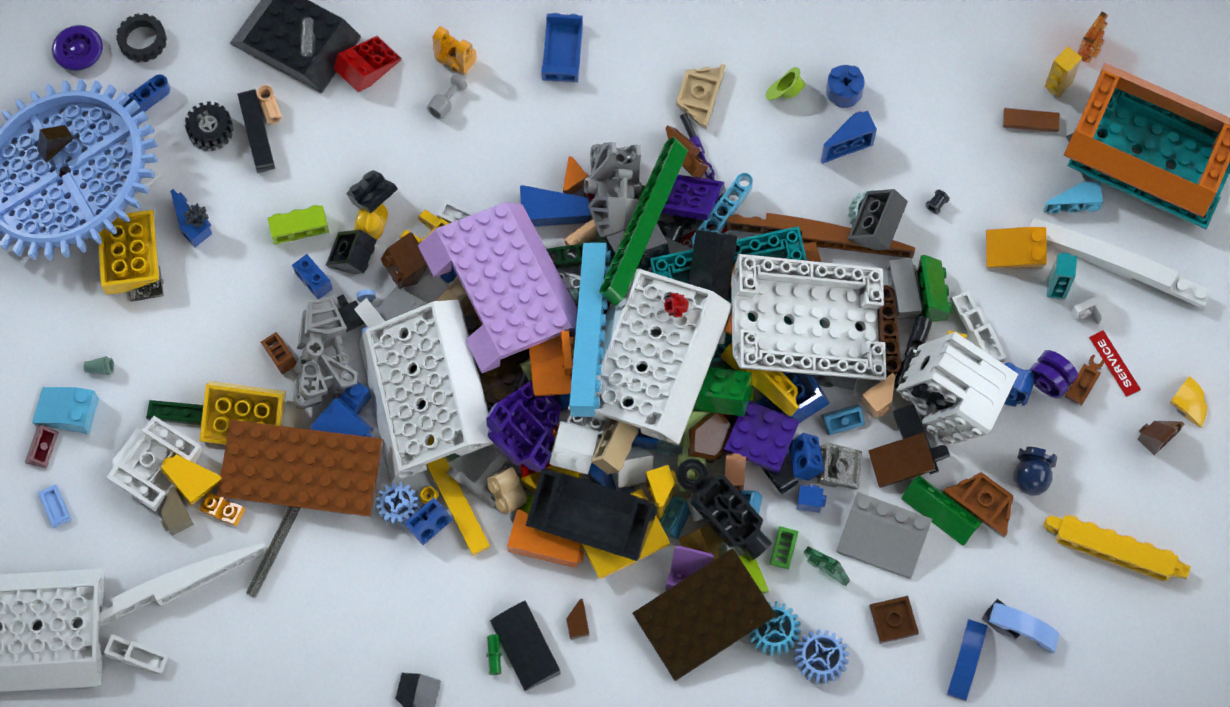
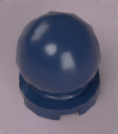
M1029 446L1026 447V450L1019 448L1017 458L1021 462L1017 464L1014 470V483L1022 493L1029 496H1037L1048 490L1053 479L1051 468L1056 466L1058 458L1054 453L1050 456L1045 454L1046 450Z

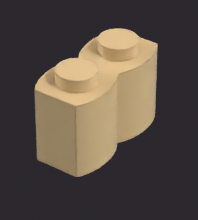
M513 467L503 468L487 478L488 489L494 494L496 507L501 513H510L527 503L526 494L520 486L518 475Z

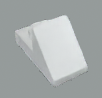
M1103 292L1074 306L1071 312L1073 318L1081 317L1083 319L1092 313L1098 324H1100L1105 312L1109 292Z

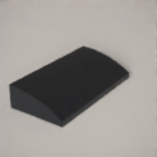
M526 600L490 620L495 633L499 635V641L524 692L561 674L560 668Z

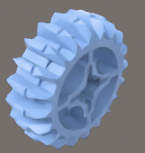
M820 629L817 630L816 635L810 631L809 637L804 635L802 637L804 642L799 641L797 644L799 648L795 649V653L799 655L795 657V661L800 662L797 665V669L804 668L801 675L804 676L808 673L807 680L810 681L812 677H815V683L817 684L820 679H822L823 684H826L827 678L834 682V675L840 678L842 675L840 671L845 672L846 667L844 665L849 663V660L845 658L849 656V652L843 651L847 648V645H840L843 639L840 637L836 640V633H832V636H829V630H825L824 635L821 634ZM819 642L827 643L832 647L825 648ZM813 644L815 654L806 659L805 652ZM819 653H821L822 656L826 655L825 660H823L822 657L818 658ZM837 654L838 663L831 669L829 659ZM819 665L823 671L816 670L811 666Z

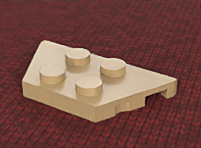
M724 64L710 69L709 67H703L698 70H686L676 100V106L704 129H707L725 73L726 65Z

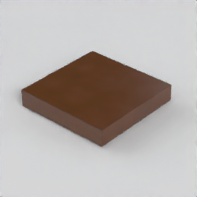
M908 596L869 605L879 644L919 634Z

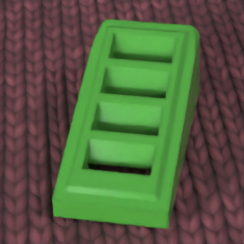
M779 526L770 565L789 570L799 531ZM781 534L793 536L792 540L781 537ZM782 541L789 543L791 545L790 547H786L779 545V542ZM782 549L785 551H789L788 555H785L782 553H778L777 550ZM775 557L785 558L787 561L786 563L777 561Z

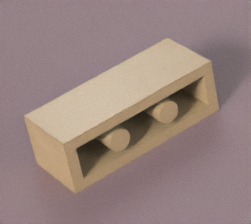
M610 418L591 462L607 474L620 472L624 467L627 454L631 451V445L639 432V427Z

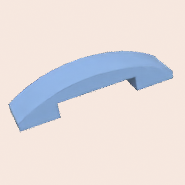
M994 603L989 620L990 623L1004 630L1011 629L1037 642V646L1052 653L1055 652L1060 635L1058 631L1042 620L1025 612Z

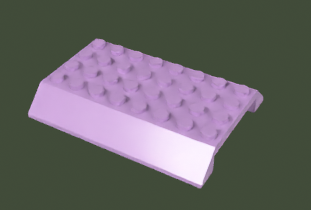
M504 202L439 227L418 244V248L434 278L450 272L452 264L482 323V326L466 339V343L481 373L499 367L500 359L560 336L561 331H569L570 337L576 335L578 309L522 204Z

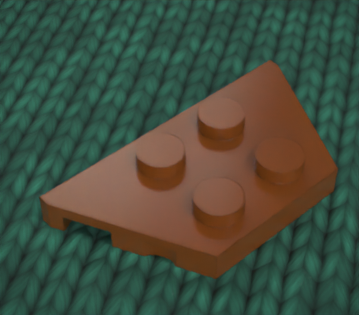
M982 472L970 479L962 480L950 488L944 489L943 493L1003 538L1006 537L1013 502V495Z

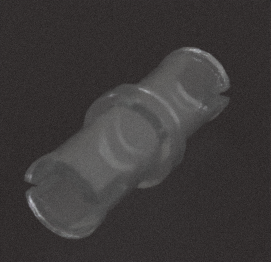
M312 18L302 19L300 40H302L301 54L303 56L313 55L315 35L313 34L314 20Z

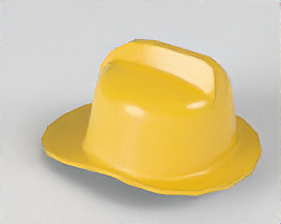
M381 204L372 213L360 208L354 224V230L360 229L378 240L384 231L388 219L387 208Z

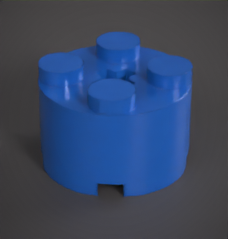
M840 65L832 68L827 80L826 95L836 106L849 108L861 99L865 80L860 69L857 66Z
M1005 363L1004 365L1018 373V376L1004 404L1016 407L1017 404L1025 406L1028 403L1035 383L1034 373L1030 370L1018 368L1012 363Z

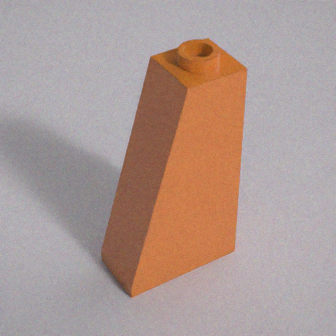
M517 509L507 545L508 552L577 568L578 562L582 563L584 551H582L580 543L525 526L529 514Z

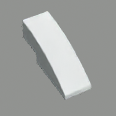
M113 634L110 635L102 654L114 660L157 674H162L169 657L165 653L134 641L125 640Z

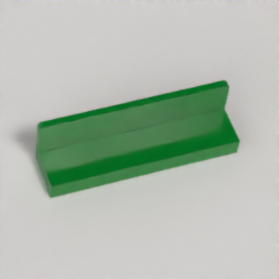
M921 476L916 477L901 497L903 501L920 514L931 518L932 523L963 546L982 524L980 520Z

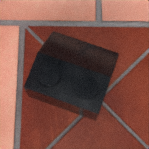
M360 229L338 232L326 266L353 275L364 274L368 268L370 257L375 250L377 240Z

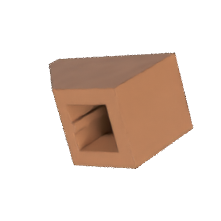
M741 454L726 455L725 477L738 491H743L746 457H743Z

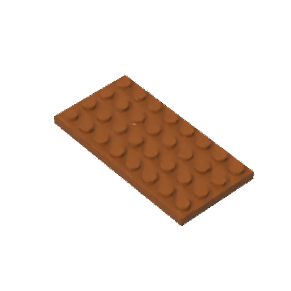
M230 420L220 475L222 480L219 481L217 497L371 517L383 439Z

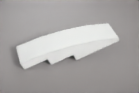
M969 290L950 298L974 344L998 361L1006 358L991 324L986 322L980 307L976 306Z

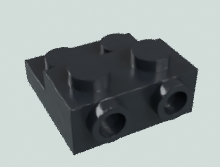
M372 170L366 173L361 181L351 186L346 195L353 205L372 213L395 193L398 188L394 183L386 180L381 173Z

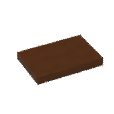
M924 432L868 450L879 488L936 470Z

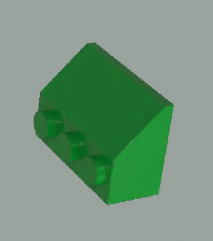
M921 255L917 267V276L920 285V296L923 301V315L932 322L947 321L949 314L952 313V305L947 300L949 286L945 285L944 280L946 278V268L942 267L941 260Z

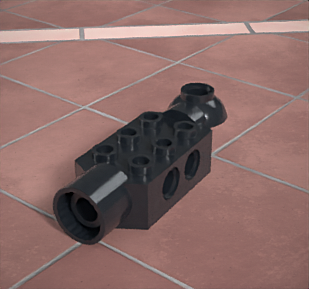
M692 458L681 462L676 472L678 483L685 490L693 493L690 504L729 548L738 546L751 561L764 553L771 546L772 542L760 530L763 519L725 475L709 478L708 470L700 460ZM689 470L695 473L694 480H690L687 477Z

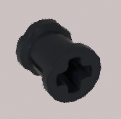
M937 189L933 198L925 203L926 208L934 214H939L941 207L950 200L944 191Z

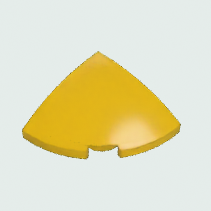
M1189 376L1172 398L1170 404L1185 413V418L1201 428L1207 415L1205 394L1200 385Z

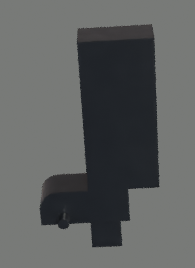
M914 404L893 411V416L902 439L925 433ZM928 442L936 469L929 472L932 475L939 472L936 462L949 458L950 453L945 445L931 448Z

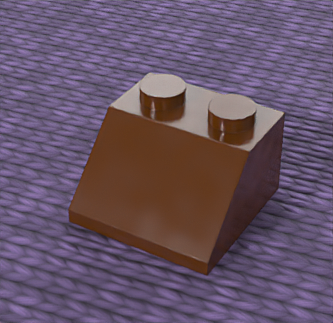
M412 232L389 246L380 259L399 289L417 284L428 267L418 248L419 242Z

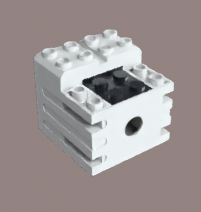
M956 332L919 345L916 353L919 355L912 358L909 364L910 367L903 376L906 381L899 384L896 391L902 394L901 396L905 400L912 401L917 404L919 409L927 411L922 421L923 425L927 426L926 430L929 433L942 436V441L946 444L952 445L987 435L991 431L1018 373Z

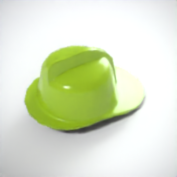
M793 67L774 82L765 94L766 99L775 100L780 96L787 99L797 96L806 86L805 81L800 77V69Z

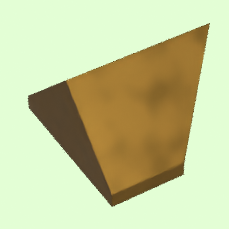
M709 524L678 539L682 547L713 554V560L719 557L722 539Z

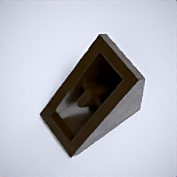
M65 125L40 129L37 150L44 161L48 163L74 139V136Z

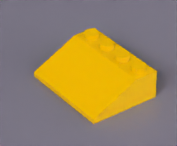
M154 210L126 213L130 218L129 222H125L118 217L112 222L117 230L115 235L109 232L107 228L98 233L102 239V244H98L101 287L106 295L125 293L159 281Z
M209 381L205 386L199 441L226 445L230 420L282 426L287 391Z
M642 488L631 493V495L648 500ZM657 515L639 560L671 545ZM581 544L599 579L637 562Z

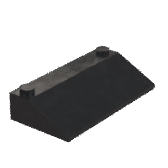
M542 468L525 526L638 561L653 525L659 503L555 470Z

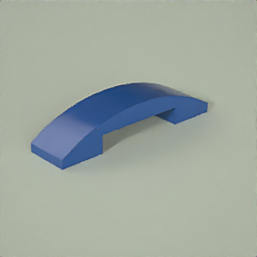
M968 619L947 695L967 700L988 625Z

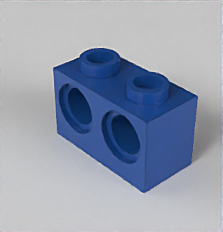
M305 254L292 264L295 275L316 299L322 298L333 289L330 279L308 254Z
M803 432L793 439L789 451L794 477L810 481L824 471L818 436Z
M432 498L405 521L404 524L423 546L453 520L445 508L435 498Z

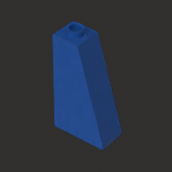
M520 185L521 204L525 208L534 227L581 224L590 221V216L592 215L588 207V198Z

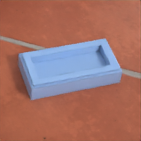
M56 484L38 492L53 528L72 520Z

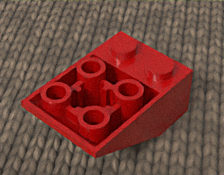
M375 36L339 53L334 70L357 92H360L372 86L399 63L402 58L381 38Z

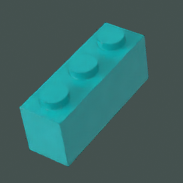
M1070 253L1057 255L1048 276L1047 297L1066 299L1076 277L1077 256H1073Z

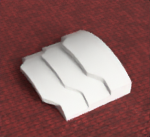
M153 416L146 427L138 428L134 431L124 447L112 459L113 469L106 478L156 512L164 505L169 490L173 487L161 472L162 462L167 457H174L177 454L196 463L203 449L198 443Z

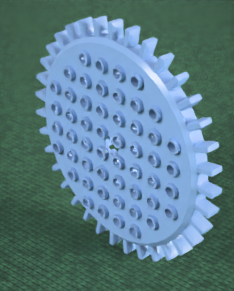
M79 79L77 89L71 91L70 84L64 80L62 81V92L55 93L53 87L48 84L46 85L47 96L40 98L33 90L30 92L33 102L27 106L17 99L15 102L19 111L13 116L6 110L2 111L7 121L0 127V236L3 233L5 234L0 242V246L5 251L15 240L17 243L12 251L17 256H21L26 245L30 246L28 255L36 260L40 248H45L44 255L48 260H53L54 248L60 247L61 253L66 258L70 257L69 245L75 243L84 253L86 252L85 239L92 237L100 245L102 244L101 236L98 234L100 231L107 228L109 232L115 235L117 230L112 224L115 219L120 217L125 222L130 221L129 216L124 212L128 204L140 209V203L133 198L135 193L138 191L148 194L150 191L146 185L140 183L141 179L155 177L151 169H144L145 164L158 162V158L154 153L145 154V150L158 147L153 138L143 140V137L155 132L150 124L141 128L138 127L149 119L145 112L142 111L136 116L131 117L140 108L138 103L133 100L125 108L122 107L129 99L126 92L122 91L113 100L112 98L117 92L113 85L109 84L102 95L99 94L102 89L99 81L95 80L91 90L86 91L87 84L83 79ZM61 125L67 126L74 139L48 163L45 162L37 150L40 129ZM62 167H70V173L68 172L62 177L59 176Z

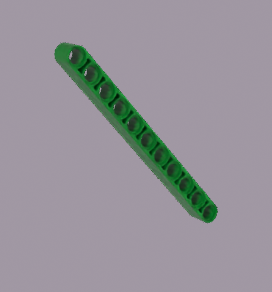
M671 137L664 144L600 287L599 293L612 305L619 304L625 297L687 155L688 149L675 137Z

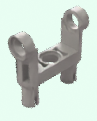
M491 444L490 446L499 454L475 483L461 471L457 472L453 467L447 471V474L459 484L461 483L475 496H481L494 507L496 504L491 497L495 499V496L488 489L487 478L498 472L502 466L513 467L518 477L521 471L516 468L517 466L520 469V465H515L495 444Z

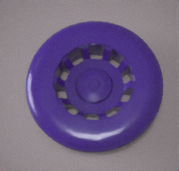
M74 25L62 30L56 36L52 45V55L57 64L73 71L83 70L92 66L100 58L103 50V42L100 35L94 29L84 25Z

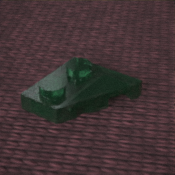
M809 546L805 549L804 554L811 566L819 568L842 585L847 586L850 579L838 560Z

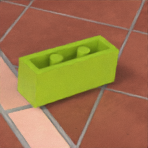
M312 205L307 209H294L289 213H276L271 217H267L274 245L329 233L323 205Z

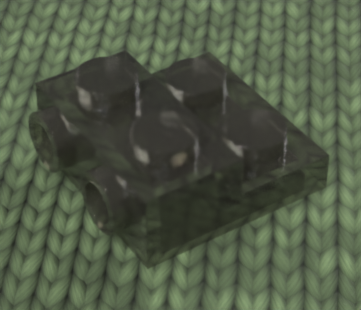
M828 442L820 446L824 471L815 477L817 478V484L834 488L842 486L854 490L858 489L860 485L862 451Z

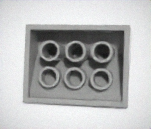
M857 492L836 552L911 579L932 519Z

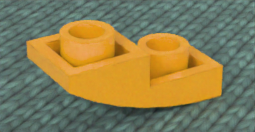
M208 493L199 510L237 527L246 509L243 506L228 502L223 497H217V495Z

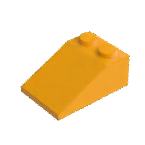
M1046 227L986 230V268H1043L1047 265Z

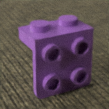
M676 546L665 590L670 589L713 561V554Z

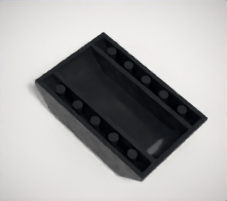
M261 0L230 44L323 93L337 73L334 70L338 54L356 46L361 39V35L345 19L309 0Z

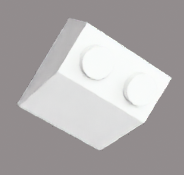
M560 421L551 453L550 464L588 474L599 431Z

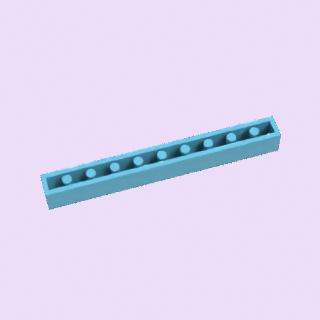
M583 243L569 405L571 417H595L596 409L600 407V398L597 397V392H601V380H598V377L602 375L600 359H603L604 349L601 347V342H605V331L602 330V326H606V314L603 313L604 310H607V299L599 293V290L609 269L607 262H611V251L607 250V243Z

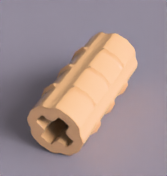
M592 219L585 223V225L565 238V245L589 243L594 238H597L599 232L594 220Z

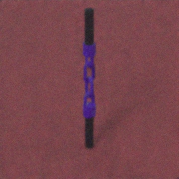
M684 113L680 115V118L690 141L702 150L697 156L709 166L712 172L709 175L707 172L704 174L710 180H715V172L704 156L705 150L699 137L696 136L687 114Z

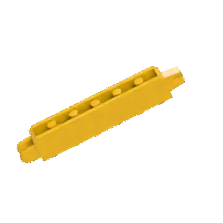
M1064 515L1063 518L1048 516L1043 523L1045 530L1056 534L1055 539L1058 544L1165 582L1171 576L1187 579L1191 566L1179 561V556L1175 555L1173 551L1155 548V545L1148 542H1138L1134 537L1119 535L1112 529L1099 528L1093 522H1083L1076 516Z

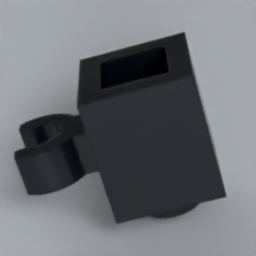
M344 294L338 296L337 300L341 307L338 311L347 327L346 333L365 324L354 310L358 306L357 301L355 300L348 304Z

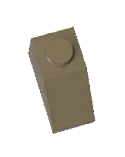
M174 486L171 487L161 512L164 519L161 523L165 531L169 530L172 535H175L193 526L194 523Z

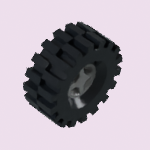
M207 101V105H204L203 102L199 103L200 107L198 108L196 106L192 107L193 112L189 111L187 113L189 118L185 117V129L191 143L196 145L198 149L203 147L204 151H208V148L215 151L217 146L221 149L223 147L222 143L227 145L229 142L228 138H232V132H234L228 110L223 105L219 106L217 102H214V105H212L211 101Z

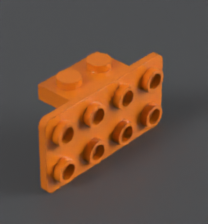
M561 331L560 336L529 348L533 394L535 396L571 393V372L574 356L571 355V349L574 348L573 337H569V331Z

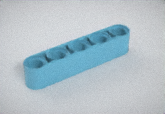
M741 173L736 177L714 207L707 221L704 220L698 230L709 231L707 226L711 224L717 227L712 232L720 233L723 230L730 215H734L753 188V179L750 174ZM746 180L749 182V185L743 187L739 183ZM731 195H736L738 200L730 201L728 198ZM725 210L727 215L720 216L718 211ZM695 234L692 237V247H694Z

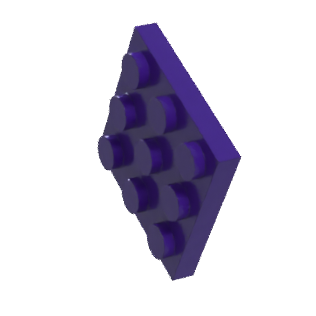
M678 174L661 213L707 221L725 188L724 182Z
M749 401L744 417L738 416L724 452L728 454H741L743 457H746V461L778 474L800 421Z

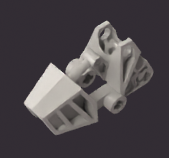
M616 142L595 144L591 147V175L585 178L584 192L595 194V198L588 207L600 237L627 229L639 200L634 198L639 197L642 183L640 182V145L617 148ZM607 179L620 181L618 198L608 197Z
M332 297L308 301L307 310L302 312L297 349L302 350V355L294 367L298 376L295 379L293 403L299 409L319 405L323 401L321 396L328 394L333 400L341 398L344 392L338 389L341 390L357 384L358 372L345 366L349 361V356L343 351L342 338L346 333L347 327ZM333 346L337 355L328 357L323 354V350ZM346 373L351 374L353 381L346 380L343 375ZM300 396L304 398V403H301Z

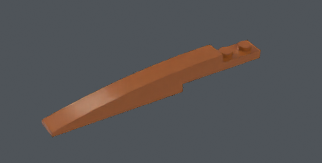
M766 213V220L760 217H743L738 214L730 215L727 220V230L759 234L799 226L802 241L815 242L819 248L913 258L915 253V247L892 240L889 250H873L849 241L847 239L851 231L849 227L806 218Z

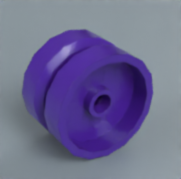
M1045 350L1037 359L1038 363H1034L1029 369L1034 373V386L1050 397L1061 398L1068 390V386H1071L1078 377V372L1073 364L1064 356L1055 351Z

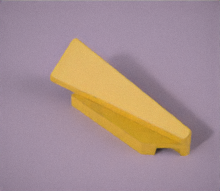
M732 343L728 345L722 353L721 359L734 370L752 372V385L788 416H792L799 408V405L796 404L797 387L783 372L740 368L733 356Z

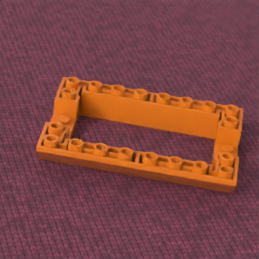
M1104 63L1063 156L1204 217L1230 162V117ZM1115 87L1216 132L1220 131L1212 146L1213 150L1204 172L1198 179L1197 184L1093 139Z

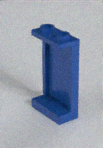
M546 14L545 45L541 69L543 81L578 83L583 16L578 14Z

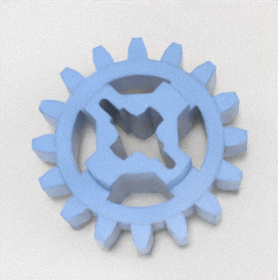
M392 482L391 488L385 485L386 491H379L381 497L376 498L377 503H379L376 505V509L381 510L379 516H385V522L391 520L392 525H395L396 521H399L400 525H402L404 519L407 521L410 515L415 514L413 510L419 509L418 505L415 504L419 500L418 497H414L416 495L415 490L410 491V485L404 488L402 482H400L399 486ZM404 494L409 497L410 501L404 498ZM400 499V503H398L395 509L394 504H397V501ZM384 506L391 509V514L386 511Z

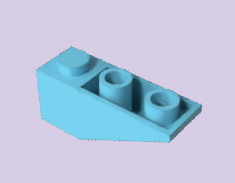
M1081 182L1047 201L1043 211L1055 214L1060 211L1075 213L1083 210L1088 212L1100 210L1103 203L1101 182Z

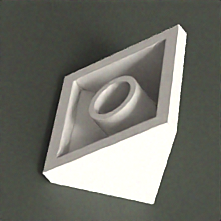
M632 447L626 456L622 470L612 473L616 488L645 484L646 472L653 470V455L643 447Z

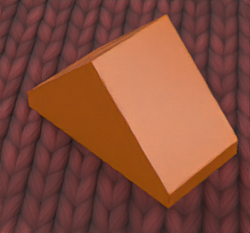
M572 156L568 157L563 193L570 195L583 188L585 178L588 177Z

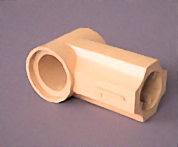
M262 85L257 90V97L267 124L278 123L282 120V116L273 89L268 85ZM264 95H270L268 98H262Z

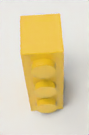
M1069 46L1053 61L1044 86L1049 93L1056 95L1058 98L1073 83L1082 57Z

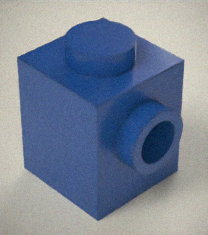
M814 484L808 486L800 485L797 510L820 513L821 507L826 505L827 495H823L824 488Z

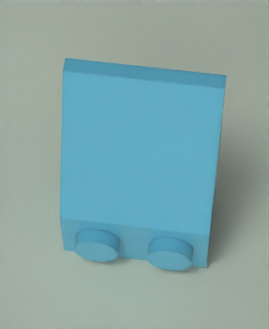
M43 387L32 423L89 434L99 397L94 390L78 387Z

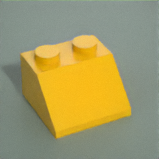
M669 465L646 472V487L652 501L659 503L656 512L658 519L662 518L674 496V488L677 487L676 474L674 470L670 471Z

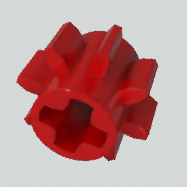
M671 293V298H666L664 302L665 311L669 313V316H674V318L682 317V313H686L688 310V300L684 298V294Z

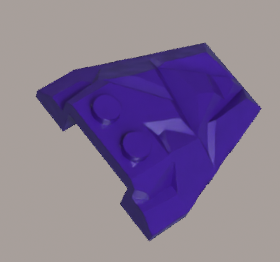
M531 380L493 406L486 417V425L489 428L488 438L515 465L524 464L530 470L541 472L542 468H545L551 458L552 452L549 451L550 443L554 442L555 436L552 435L553 429L558 425L562 405L553 395L535 396Z

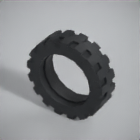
M138 13L134 14L135 16L127 17L125 22H121L120 28L118 27L117 29L118 35H116V40L122 54L131 61L132 59L135 60V62H148L149 59L154 60L158 54H162V49L166 47L167 36L161 21L157 20L155 16H149L146 13H143V15ZM139 27L152 28L156 32V38L150 46L143 49H135L127 44V38L134 29Z

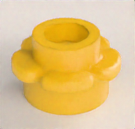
M427 486L420 491V501L426 504L432 498L437 499L439 493L434 487Z

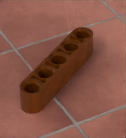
M883 285V294L887 299L884 298V305L877 309L879 342H885V347L892 351L888 352L885 348L886 377H888L892 373L896 375L900 370L901 357L895 292L891 286ZM884 329L888 330L890 334L885 333ZM887 365H890L893 370L888 369Z

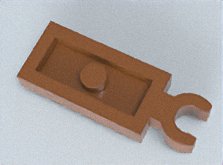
M1094 354L1089 359V366L1085 363L1083 364L1078 377L1065 395L1066 398L1080 406L1085 402L1101 374L1097 370L1101 369L1104 364L1103 359L1099 364H1095L1093 360L1096 355Z

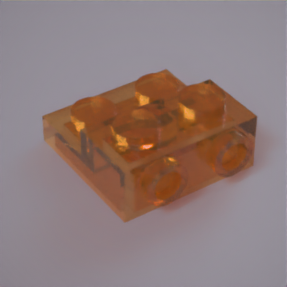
M1103 11L1088 30L1080 45L1078 54L1084 62L1090 63L1093 57L1097 58L1105 42L1103 37L1105 34L1104 30L1108 25L1106 22L1108 14Z

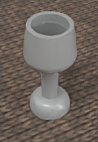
M453 75L450 79L452 86L444 95H434L429 102L427 110L435 118L442 119L452 109L451 97L457 90L463 91L467 88L466 81L460 76Z

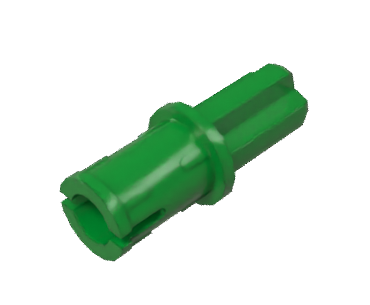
M490 634L487 636L488 653L486 654L489 661V675L502 674L500 661L502 653H500L499 635Z

